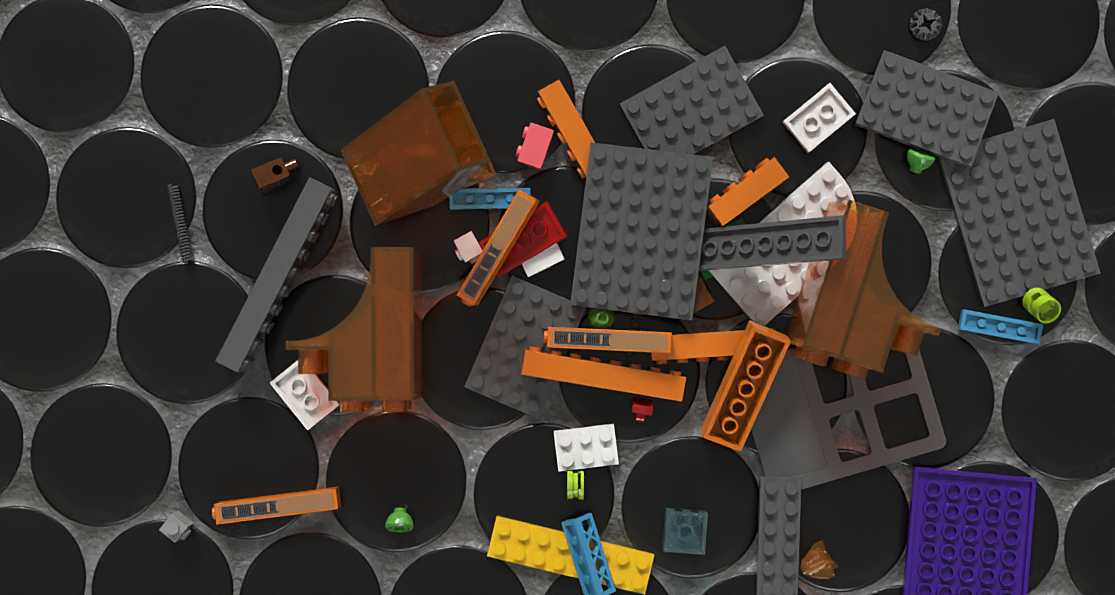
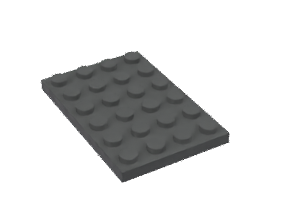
M726 46L719 48L619 104L643 149L693 155L764 116Z
M884 50L855 125L970 168L999 92Z
M512 276L464 387L539 419L555 380L521 375L524 349L529 350V347L532 346L542 348L541 352L549 353L550 350L561 351V355L566 356L569 348L547 347V343H544V331H548V327L578 328L586 307L570 305L571 300Z

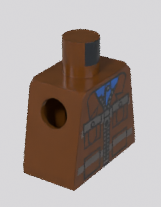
M278 158L251 169V172L263 195L291 181L290 174L300 170L295 159L284 163L282 158ZM276 171L282 172L279 175L274 174Z

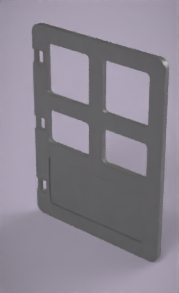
M907 317L894 318L787 350L751 428L764 476L802 478L801 490L942 449L946 445V437L910 319ZM887 326L889 333L878 336L876 329ZM898 335L902 343L911 378L870 391L867 388L856 349L858 346ZM828 345V351L818 353L817 346ZM840 352L843 356L853 395L825 404L821 396L812 361L816 358ZM915 393L919 400L928 436L887 449L884 445L874 406ZM857 410L862 420L870 453L842 462L829 420L831 417Z

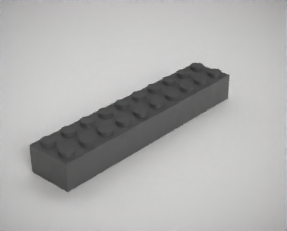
M309 177L216 362L236 372H245L253 367L256 360L254 356L257 351L259 352L265 343L263 340L265 334H269L273 328V318L281 312L283 308L281 303L284 297L289 296L292 290L290 285L293 279L299 277L302 270L300 266L303 261L308 259L311 253L309 248L312 242L315 243L319 238L320 232L318 230L321 224L325 225L329 218L327 213L330 207H334L338 200V196H336L337 191Z

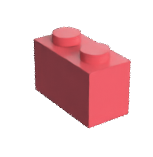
M530 123L529 127H525L522 138L525 139L523 146H518L515 155L518 158V163L541 171L554 130L534 123Z

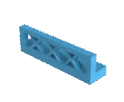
M592 513L561 522L584 595H609L615 592V585ZM584 520H587L589 526L587 532L584 531L581 523ZM590 540L594 542L595 547L593 551L589 548ZM596 559L600 561V571L596 570ZM602 579L606 581L608 587L605 591H603L601 586Z

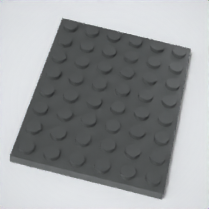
M1054 119L981 140L970 168L937 156L982 307L1024 296L1033 288L1039 287L1045 290L1100 274Z
M591 142L570 305L692 320L713 157Z

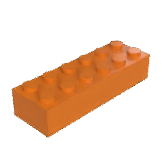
M749 320L700 429L703 438L741 452L791 343L787 335Z

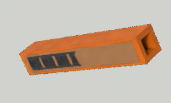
M518 190L457 293L463 304L469 307L471 305H479L539 204V200L522 190Z
M548 327V331H544V343H547V347L671 353L672 332Z
M339 487L221 501L214 504L212 517L216 520L217 525L335 510L341 507Z

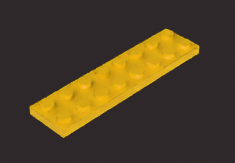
M501 516L496 517L487 554L488 557L578 578L564 532ZM590 540L589 548L593 551L595 547L594 542ZM601 541L615 588L645 595L654 554ZM596 559L595 567L596 570L600 571V561ZM602 579L601 584L607 585L606 581Z

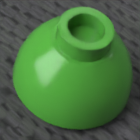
M917 148L908 149L907 160L910 165L909 170L921 174L922 170L929 168L934 163V155Z
M592 308L588 313V323L592 329L610 330L615 324L616 315L613 310Z
M399 507L394 508V512L387 518L385 528L392 532H408L414 528L411 516L406 513V508Z

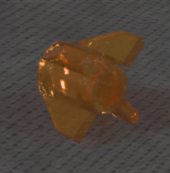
M822 540L812 546L807 555L802 559L800 566L806 576L830 579L835 576L833 569L838 566L831 560L827 551H825L826 548Z

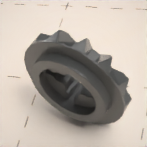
M929 8L916 11L909 23L912 34L923 41L934 39L940 33L943 26L941 17L936 11ZM923 19H925L926 21H933L929 25V29L927 27L919 28V26H921L924 22Z

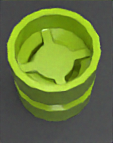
M1033 288L1023 297V307L1041 323H1051L1061 313L1060 303L1042 288Z

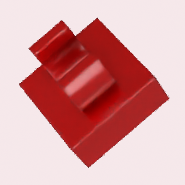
M633 397L632 412L636 413V421L644 422L645 415L652 416L653 400Z

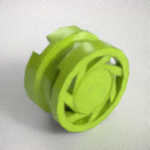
M567 471V499L578 497L579 500H584V471H578V473Z

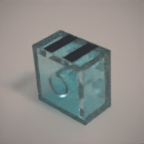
M665 508L663 551L705 555L708 513L704 510Z

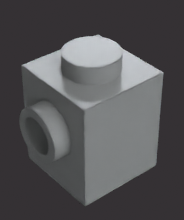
M177 511L170 515L159 530L173 542L181 539L184 541L191 533L190 528L194 523Z

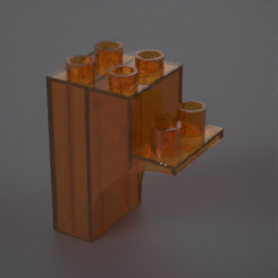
M455 81L420 89L341 149L375 226L436 206L465 187L493 179L497 176Z
M852 200L829 202L824 217L846 216V259L809 262L786 335L791 340L790 344L796 345L793 357L826 367L829 356L834 357L831 369L866 380L869 369L883 373L890 349L917 356L924 334L939 336L941 328L928 324L909 312L890 288L882 262V237L889 212Z
M371 247L369 279L359 303L351 314L338 326L320 336L301 341H286V350H298V374L328 373V401H340V412H365L371 409V401H382L383 412H405L408 409H412V400L422 397V252L414 247Z

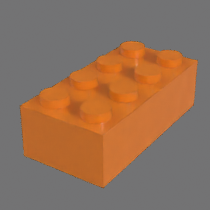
M775 157L771 160L768 158L764 159L755 166L756 171L754 173L752 170L748 171L738 179L740 181L738 185L733 182L722 191L724 193L723 196L720 197L717 194L707 202L706 213L717 227L727 224L789 178Z

